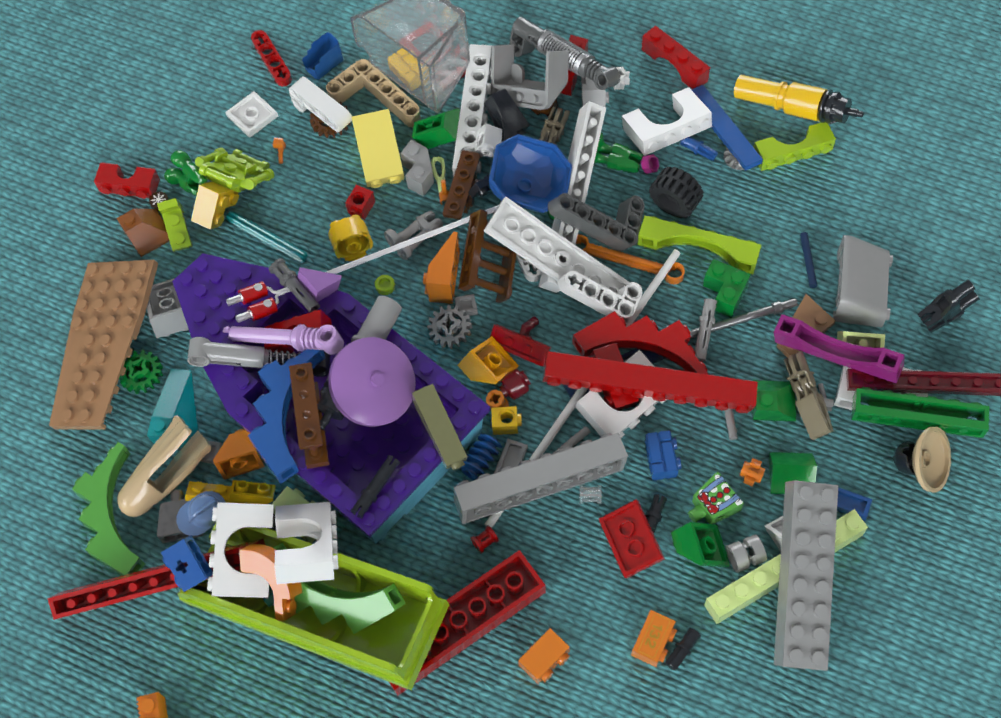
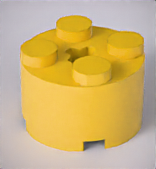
M352 215L351 217L331 222L328 237L337 258L340 259L341 257L345 261H355L367 255L366 251L369 248L370 250L372 249V238L366 223L359 215Z

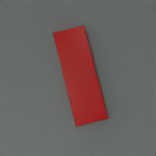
M498 324L493 326L490 335L505 351L542 367L545 364L547 352L551 350V347Z

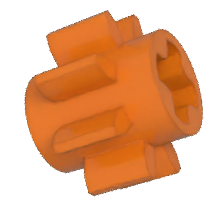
M752 458L751 463L744 462L739 475L744 477V484L752 487L754 482L760 484L765 472V468L760 467L762 461Z

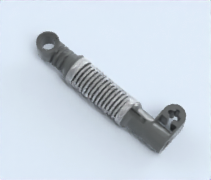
M524 17L517 18L513 23L509 44H514L515 57L531 53L535 48L545 56L548 51L569 50L568 70L582 78L587 77L594 81L598 89L605 90L620 82V73L617 68L613 66L606 67L599 63L592 54L549 29L544 30Z

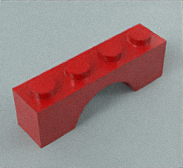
M656 25L643 35L641 50L654 60L661 57L671 62L679 72L682 82L691 89L708 82L710 66Z

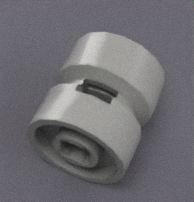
M755 534L744 538L742 543L737 541L726 546L728 559L737 573L748 569L750 564L756 566L767 561L764 546Z

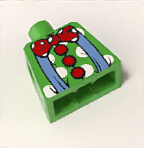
M716 472L693 495L692 502L695 507L688 512V515L695 523L704 517L709 524H715L739 513L744 503L719 472Z

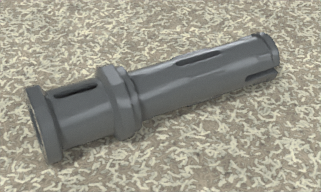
M283 258L275 260L270 265L269 272L275 274L280 280L279 283L284 287H288L310 313L320 308L319 303L298 281L296 272L291 271L287 267L286 261Z

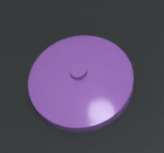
M367 337L349 343L337 353L329 370L328 385L334 404L346 418L359 425L376 427L391 423L406 412L412 402V393L415 392V374L408 357L399 347L385 339Z

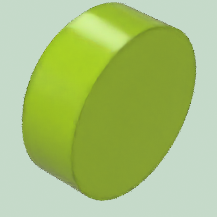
M389 275L379 276L375 280L376 291L380 295L391 294L395 289L394 279Z

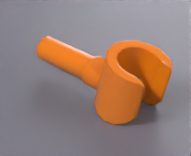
M275 137L273 148L278 149V163L283 164V150H285L286 144L282 138Z
M441 180L442 190L439 193L441 205L443 201L447 200L449 193L446 189L445 180Z

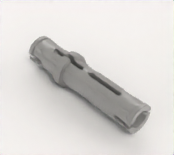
M704 299L702 316H699L700 327L695 347V356L699 361H706L712 324H715L714 314L717 301L713 299Z

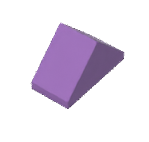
M302 267L299 268L297 275L298 281L317 302L338 290L342 277L341 275Z

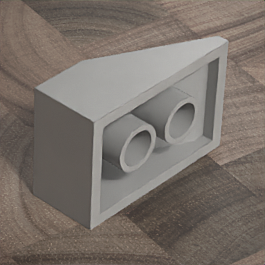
M174 279L152 286L147 311L156 338L167 337L179 331L189 330L172 282Z

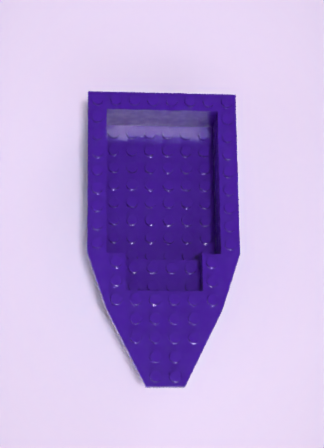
M202 253L172 281L191 338L203 337L216 343L264 347V343L232 341L228 339L229 333H223V329L226 326L230 328L232 326L265 328V326L272 325L275 322L285 321L310 312L292 292H288L278 296V312L256 321H252L249 318L242 322H237L235 316L247 312L248 306L271 297L275 300L276 295L268 290V296L245 305L239 302L228 306L226 299L238 295V290L261 281L264 282L266 287H271L274 291L285 288L279 283L280 280L277 276L269 272L268 267ZM336 290L331 295L318 301L320 305L318 310L321 309L331 319V325L335 327L344 341V348L351 343V338L357 335L370 310L350 294L340 290ZM391 329L386 340L399 347L408 357L415 374V391L433 383L464 450L468 446L471 447L476 441L477 436L482 432L483 418L491 411L490 406L395 330ZM294 348L295 354H298L300 351H297L296 348ZM337 353L331 355L330 367ZM220 364L203 366L230 417L249 433L254 428L265 424L253 405L258 397L269 393V390L258 374V371L262 368ZM329 375L324 377L314 376V382H318L319 390L324 387L323 384ZM293 397L291 399L286 418V439L290 455L299 469L296 475L323 499L330 502L331 506L375 544L380 539L383 540L388 535L387 532L404 514L407 515L450 469L445 468L413 401L401 417L382 426L369 427L359 425L345 416L342 420L331 418L325 428L330 465L307 469L304 449H299ZM387 456H393L392 460L394 461L396 458L400 464L377 495V501L371 504L362 519L358 518V512L354 515L350 510L360 498V492L362 489L367 488Z

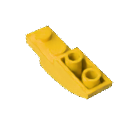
M233 480L231 486L189 481L185 501H190L205 491H213L220 494L226 503L268 504L273 502L276 485L247 482L244 480Z

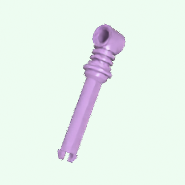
M299 324L293 330L232 326L231 328L226 326L223 329V333H229L228 339L232 341L292 345L300 352L305 349L324 350L327 354L332 355L338 353L344 346V341L335 327L329 324L323 325L320 328H309L304 324Z

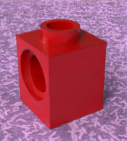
M356 185L345 202L348 213L351 216L359 215L360 218L365 220L376 202L374 192Z

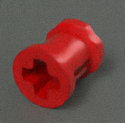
M489 525L485 527L486 530L476 537H470L480 554L492 543L499 542L497 535Z

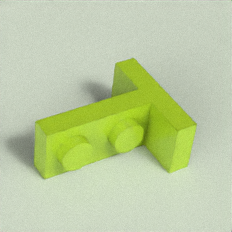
M176 198L157 203L158 209L163 216L172 251L176 252L193 247L183 215L184 209L182 204Z

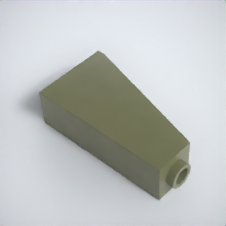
M433 383L413 392L412 401L445 468L456 470L464 466L467 455Z

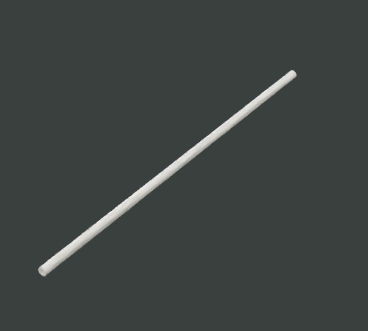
M673 250L640 298L633 316L625 320L626 327L634 323L681 254L678 250ZM581 387V389H577L529 460H537L543 455L574 410L577 401L583 397L588 388ZM504 511L490 515L485 526L489 525L493 528Z

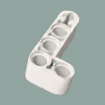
M306 77L300 78L289 88L292 103L300 112L303 113L308 109L336 132H340L352 121V115L346 108Z
M569 271L558 280V288L564 294L605 316L615 311L624 320L633 316L642 296V288L635 282L627 284L618 293H615L577 271ZM585 288L589 290L590 295L586 294ZM628 290L632 293V297L629 296ZM603 298L607 300L608 305L604 304ZM620 307L624 309L625 315L620 311Z

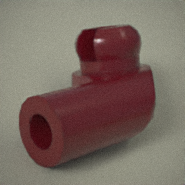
M533 316L521 325L519 334L532 339L529 333L539 325L538 318Z

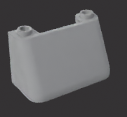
M843 235L837 251V260L840 265L838 294L836 297L837 309L833 312V319L835 322L883 327L885 320L890 318V308H887L889 267L892 266L893 255H890V251L854 236Z

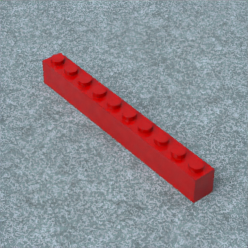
M550 351L546 354L543 372V382H547L551 386L563 384L568 385L572 389L584 387L590 388L589 390L593 392L605 390L611 391L610 393L614 395L632 394L631 396L634 398H644L646 396L653 397L652 399L655 401H665L667 399L674 400L673 402L676 404H686L688 402L694 403L697 407H707L708 405L715 406V409L718 410L736 409L738 413H749V411L751 412L756 407L758 385L756 381Z
M264 538L225 548V556L230 566L237 571H241L240 549L251 544L265 545ZM214 551L203 554L208 564L210 554H214ZM164 564L59 592L47 599L53 620L173 589L178 586L175 583V576L171 569Z

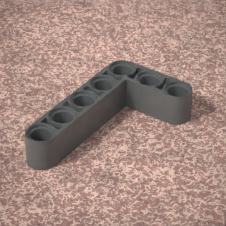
M563 193L548 203V211L557 219L621 252L634 246L638 241L644 212V201L640 196L634 195L621 202L618 207L616 220L575 197Z

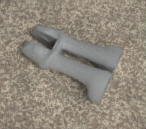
M431 210L417 216L416 220L403 231L396 233V231L388 229L384 232V236L391 247L406 241L419 230L421 232L415 237L443 226V222L439 218L435 219V213ZM424 240L397 250L398 255L402 259L407 260L411 257L412 251Z

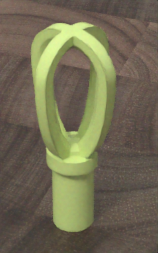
M434 157L431 159V167L440 193L442 190L441 180H445V162L442 157ZM437 161H439L442 166L441 177L438 176L435 168V163Z

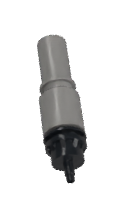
M378 296L359 332L351 338V342L367 337L386 340L402 311L400 304L389 297ZM328 378L323 384L324 387L320 390L321 399L317 404L318 409L323 413L320 420L321 430L326 428L331 418L336 420L344 418V415L338 410L331 398Z

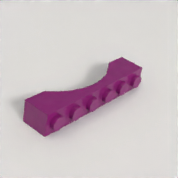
M783 314L774 330L775 343L893 383H897L904 367L905 354L886 348L864 347L843 342L819 332L801 320Z

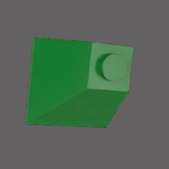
M752 380L758 382L753 420L796 422L795 393L790 381Z
M689 522L671 532L673 545L677 553L700 566H730L718 525Z

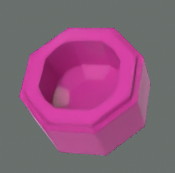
M654 154L643 156L641 161L642 170L646 174L658 171L660 166L659 160Z

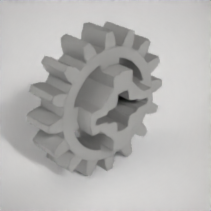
M448 305L447 310L440 307V313L433 312L435 318H429V322L432 325H428L427 328L430 331L431 339L434 338L433 341L436 345L440 343L442 348L449 345V348L452 349L453 344L460 347V341L467 342L465 336H471V332L468 329H472L470 316L466 315L464 309L459 312L458 306L451 309V306Z

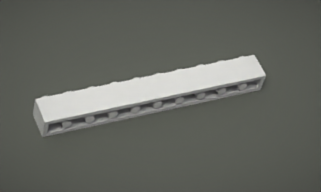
M590 101L579 109L568 161L572 165L568 194L584 203L606 112L605 107ZM554 217L552 229L576 245L579 230ZM560 256L559 260L564 263L565 258ZM542 271L538 287L555 293L559 292L558 282Z

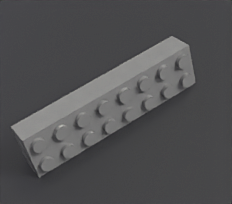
M607 433L598 440H586L580 443V446L574 448L568 446L556 454L551 455V453H547L534 461L525 460L519 466L513 468L504 467L498 473L492 475L489 473L483 474L477 480L471 482L468 480L462 481L454 487V503L463 525L623 471L628 454L619 433L613 435L612 433Z
M796 480L785 482L774 665L828 671L838 485Z

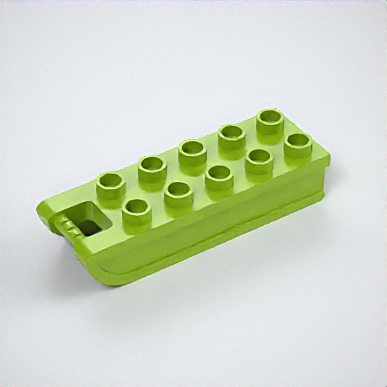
M246 527L235 531L227 540L225 548L264 538L265 545L272 548L281 543L284 544L286 549L305 548L312 544L294 537L277 538V532L268 528ZM215 544L210 546L207 553L215 551ZM340 553L333 554L338 555V569L334 570V579L321 580V582L334 588L352 592L375 591L394 583L406 604L353 634L342 614L322 625L310 605L285 621H278L275 619V607H268L261 597L212 596V591H208V579L185 592L181 588L177 594L178 599L188 605L409 690H412L449 607V603L445 599L437 597L432 591L433 587L426 583Z

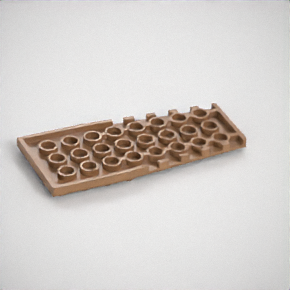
M155 260L88 263L72 316L49 426L53 429H106V425L103 423L107 413L111 414L113 406L110 405L114 394H118L119 387L117 383L119 377L125 374L126 368L123 367L125 360L130 358L133 349L130 348L132 340L137 339L145 316L158 263Z

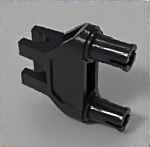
M967 279L953 290L947 289L938 295L927 307L918 313V316L925 323L930 333L964 315V310L980 300V298L974 292L976 290L974 285Z

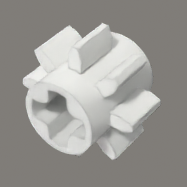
M616 67L620 73V82L612 87L614 90H624L625 84H630V72H626L623 67Z

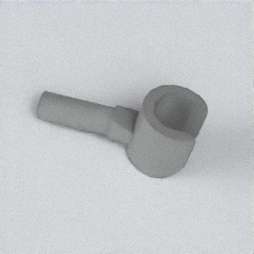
M820 383L818 384L820 394L824 398L827 410L832 411L834 399L826 398L824 385Z

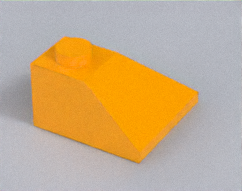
M492 336L469 351L457 365L471 381L497 384L507 373L519 367Z

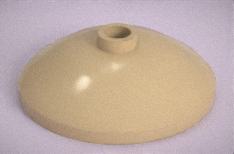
M939 427L925 429L919 436L912 454V466L916 479L927 492L935 493L944 487L951 467L950 444L945 432Z

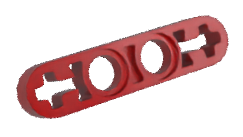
M257 30L251 35L253 46L273 79L279 86H288L292 82L290 71L265 31ZM267 49L272 50L270 54H263ZM273 62L280 63L277 67L271 66ZM282 72L285 78L280 77L279 73Z

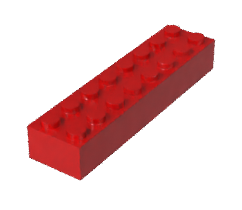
M520 550L446 600L449 603V607L414 684L546 593V585ZM389 682L397 696L407 690Z

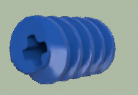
M480 434L478 441H475L473 447L468 450L469 454H466L467 460L464 461L465 465L460 467L463 474L473 481L477 480V474H485L481 468L489 469L490 467L486 461L494 462L491 454H499L495 448H502V445L495 438L486 434Z

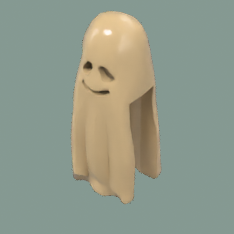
M178 415L174 416L169 427L152 446L120 490L117 502L121 512L125 515L138 517L148 512L154 504L170 494L196 468L204 456L211 451L212 447L208 440L197 431L178 452L164 472L155 481L150 479L153 473L169 459L192 433V430Z

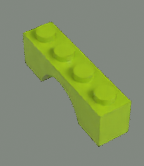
M825 122L809 126L806 138L800 143L784 144L777 141L774 137L756 141L753 148L763 159L762 164L758 165L760 170H772L783 164H792L797 160L809 159L821 153L826 154L833 150L836 138L829 124Z

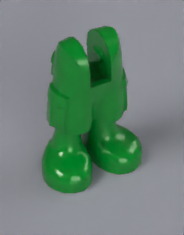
M601 132L594 164L603 163L609 169L638 173L640 169L639 164H641L644 155L619 143H615L613 146L604 142V135Z
M177 150L172 153L170 160L179 168H169L166 170L164 178L168 183L173 185L179 184L184 191L197 196L199 184L208 183V178L199 174V168L191 161L186 152Z

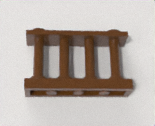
M480 209L470 214L458 289L467 291L475 286H479L496 292V302L500 303L510 299L512 294L516 253L505 245L502 247L484 240V229L489 222L486 219L487 211ZM484 248L503 255L502 265L500 266L481 259V249ZM482 267L500 274L499 284L478 278V268Z
M312 362L289 366L299 449H304L306 467L310 469L330 465L325 429L321 430L320 427L323 413L318 409L317 405L321 397L319 384L314 382Z

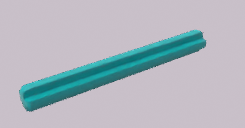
M229 211L226 215L228 222L295 260L303 263L307 259L308 255L305 251L236 212Z

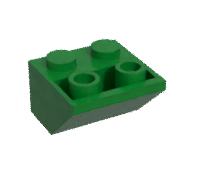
M456 108L414 122L412 138L417 143L427 147V149L456 141L460 109Z

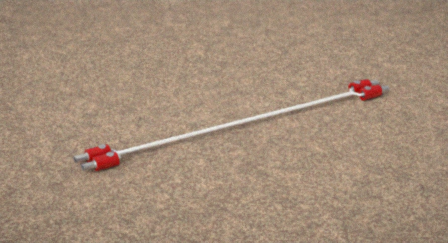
M499 205L485 210L487 215L494 213ZM470 216L326 272L337 274L466 224L469 222ZM261 281L238 290V295L226 299L228 306L239 302L245 305L268 296V290H270L271 293L276 294L275 300L271 297L247 307V312L235 316L238 323L249 318L252 321H256L278 312V296L291 291L288 287L274 291L271 287H266L264 282Z

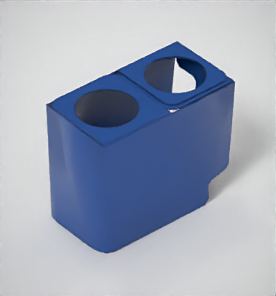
M329 32L311 44L312 48L307 51V55L302 59L306 71L317 80L344 61L339 41Z

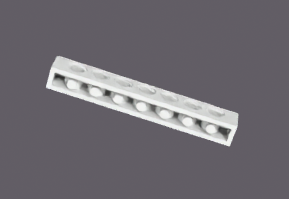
M470 44L452 166L453 177L462 150L475 152L476 132L487 123L488 115L485 114L487 109L484 103L488 99L487 96L491 95V83H489L491 79V45ZM479 161L476 175L481 173V161Z

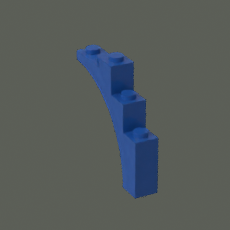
M305 349L296 357L289 358L282 366L275 360L272 363L265 364L258 371L269 393L258 397L253 405L265 424L254 428L248 437L280 484L299 472L295 461L290 455L286 439V418L293 397L289 366L312 362V367L314 368L326 359L323 350Z

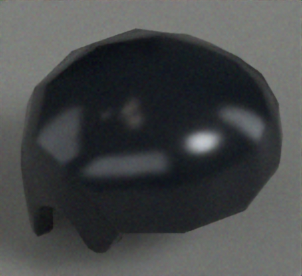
M912 441L900 444L893 457L898 471L907 475H915L912 466V454L916 443Z

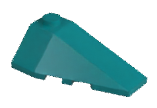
M171 368L152 414L147 433L148 438L153 444L162 436L171 424L174 416L177 415L192 430V433L179 448H183L199 430L191 370Z

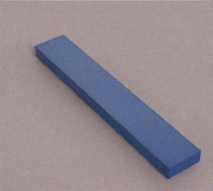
M701 85L692 89L695 95L712 112L711 128L743 169L746 171L762 164L763 159L705 86Z

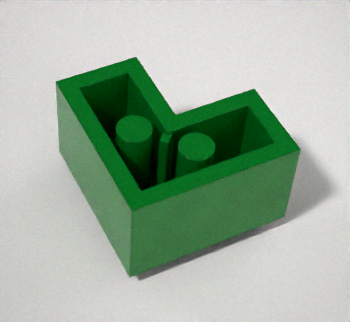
M713 259L705 274L703 286L718 292L715 299L717 301L715 311L732 318L748 287L751 274Z

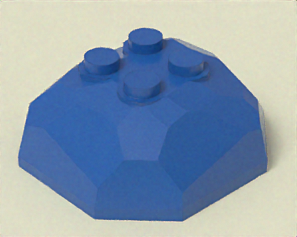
M517 134L495 146L489 185L494 195L501 201L507 197L524 209L545 213L548 211V203L563 193L568 194L572 165L556 144Z

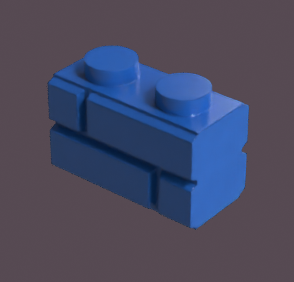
M669 430L645 434L644 441L652 480L676 478L678 471L681 470L680 457L675 455V450H677L676 437H672Z

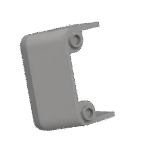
M514 44L492 46L491 94L505 88L517 107L538 110L550 108L568 82L569 50L546 52L545 82L525 80L523 66L514 63Z

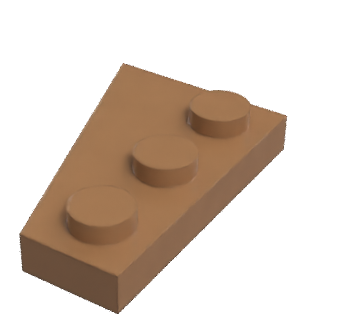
M807 294L792 317L803 321L821 333H825L835 324V320ZM778 343L776 345L787 358L799 352V350Z

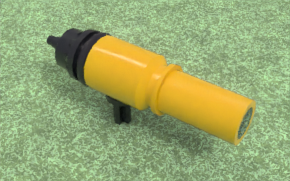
M742 74L737 78L734 87V97L737 99L772 106L778 111L783 109L785 114L821 123L833 124L839 122L844 124L849 116L862 118L864 115L863 111L851 108L852 100L850 98L843 97L840 92H833L830 89L827 90L797 82L788 85L784 81L777 83Z

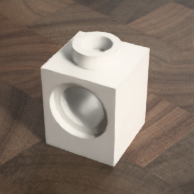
M485 123L476 132L475 152L486 157H492L495 146L502 142V129Z

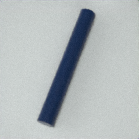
M807 232L800 233L809 287L815 288L818 285Z

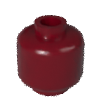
M514 369L501 380L502 385L499 388L505 398L510 396L511 399L516 400L529 392V385L531 383L523 370Z

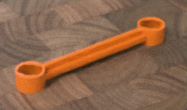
M578 234L576 244L584 243L586 247L582 250L591 256L657 274L664 265L589 243L588 238L584 235ZM675 262L669 270L670 272L677 269L682 275L673 278L667 273L664 277L666 282L673 285L682 282L685 273L682 264Z

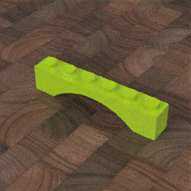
M644 216L637 244L655 250L673 245L699 246L719 255L730 266L749 274H754L761 244H757L754 241H745L734 236H725L714 231L701 230L695 226L681 225L675 221L661 220L655 216Z

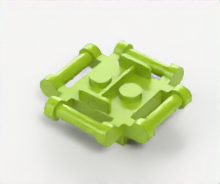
M220 147L211 154L199 156L195 159V164L199 168V174L238 193L245 189L252 190L257 184L274 178V171L269 169V162H261L243 154L239 149H235L229 155L224 148Z

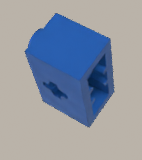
M192 535L161 552L164 564L171 569L175 576L176 585L182 588L183 592L213 575L212 569L209 567Z

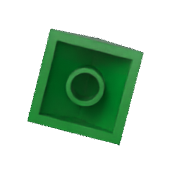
M769 452L770 494H785V482L796 480L816 483L817 464L813 453Z

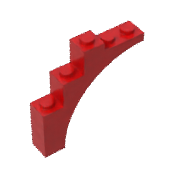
M614 311L575 333L572 338V344L581 356L588 357L593 350L616 343L618 348L642 349L664 356L685 371L708 374L706 365L697 359L693 347L687 345L691 337L690 330L680 320L661 331H658L657 324L650 320L648 316L626 327L624 318L618 316Z

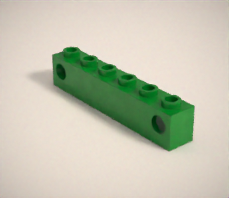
M863 387L857 388L853 395L851 420L925 430L929 427H939L945 433L983 438L989 431V406L982 405L979 402L964 403L956 399L942 400L934 396L919 397L912 393L897 394L890 390L875 391L871 388ZM860 402H865L868 405H861ZM968 417H974V418H976L977 420H972V419H967V418H968Z

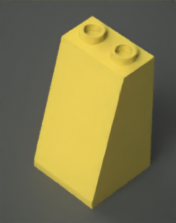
M389 109L351 117L367 187L379 188L385 183L397 184L404 180V172Z

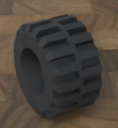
M677 167L664 168L649 189L653 202L667 214L678 218H688L704 196L702 187L697 180L689 173Z

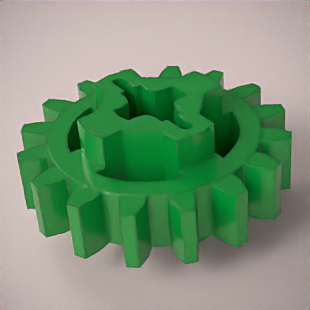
M142 350L138 354L134 351V356H130L125 361L123 367L126 368L124 376L119 377L121 385L124 388L126 387L129 392L134 389L135 393L139 394L142 389L147 393L148 387L154 389L153 384L160 383L158 377L163 376L161 371L163 366L157 356L154 357L152 352L146 354L145 350Z

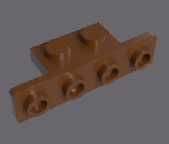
M462 150L442 213L443 217L461 220L463 213L468 214L469 208L473 207L475 198H472L468 192L479 181L476 170L481 157L480 153Z

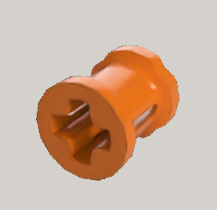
M495 389L488 392L486 403L491 408L509 407V402L501 391Z

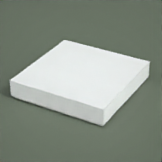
M255 91L225 112L226 116L249 138L278 117V113Z

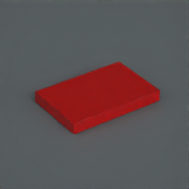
M635 499L599 518L624 578L627 579L665 559L639 500Z

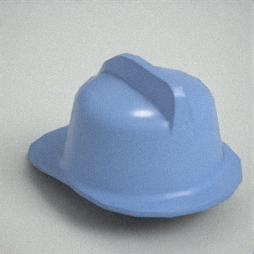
M205 491L195 496L179 509L177 514L178 528L189 536H198L206 532L216 523V521H212L213 507H217L218 502L226 503L224 498L213 491Z

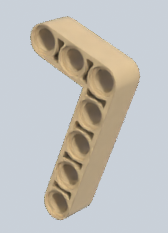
M366 59L356 61L326 85L327 94L338 103L340 101L343 103L365 87L408 127H414V122L421 120L419 106Z

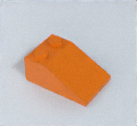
M458 232L451 234L428 265L427 273L423 275V285H425V294H428L429 302L453 304L460 258Z

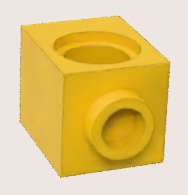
M517 406L491 408L493 435L518 434V426H522L521 414H517ZM505 418H510L512 420L509 423L502 422V420Z

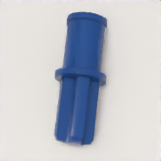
M691 136L681 140L680 145L690 149L695 155L700 154L711 161H714L717 157V151L704 145L703 141H698Z

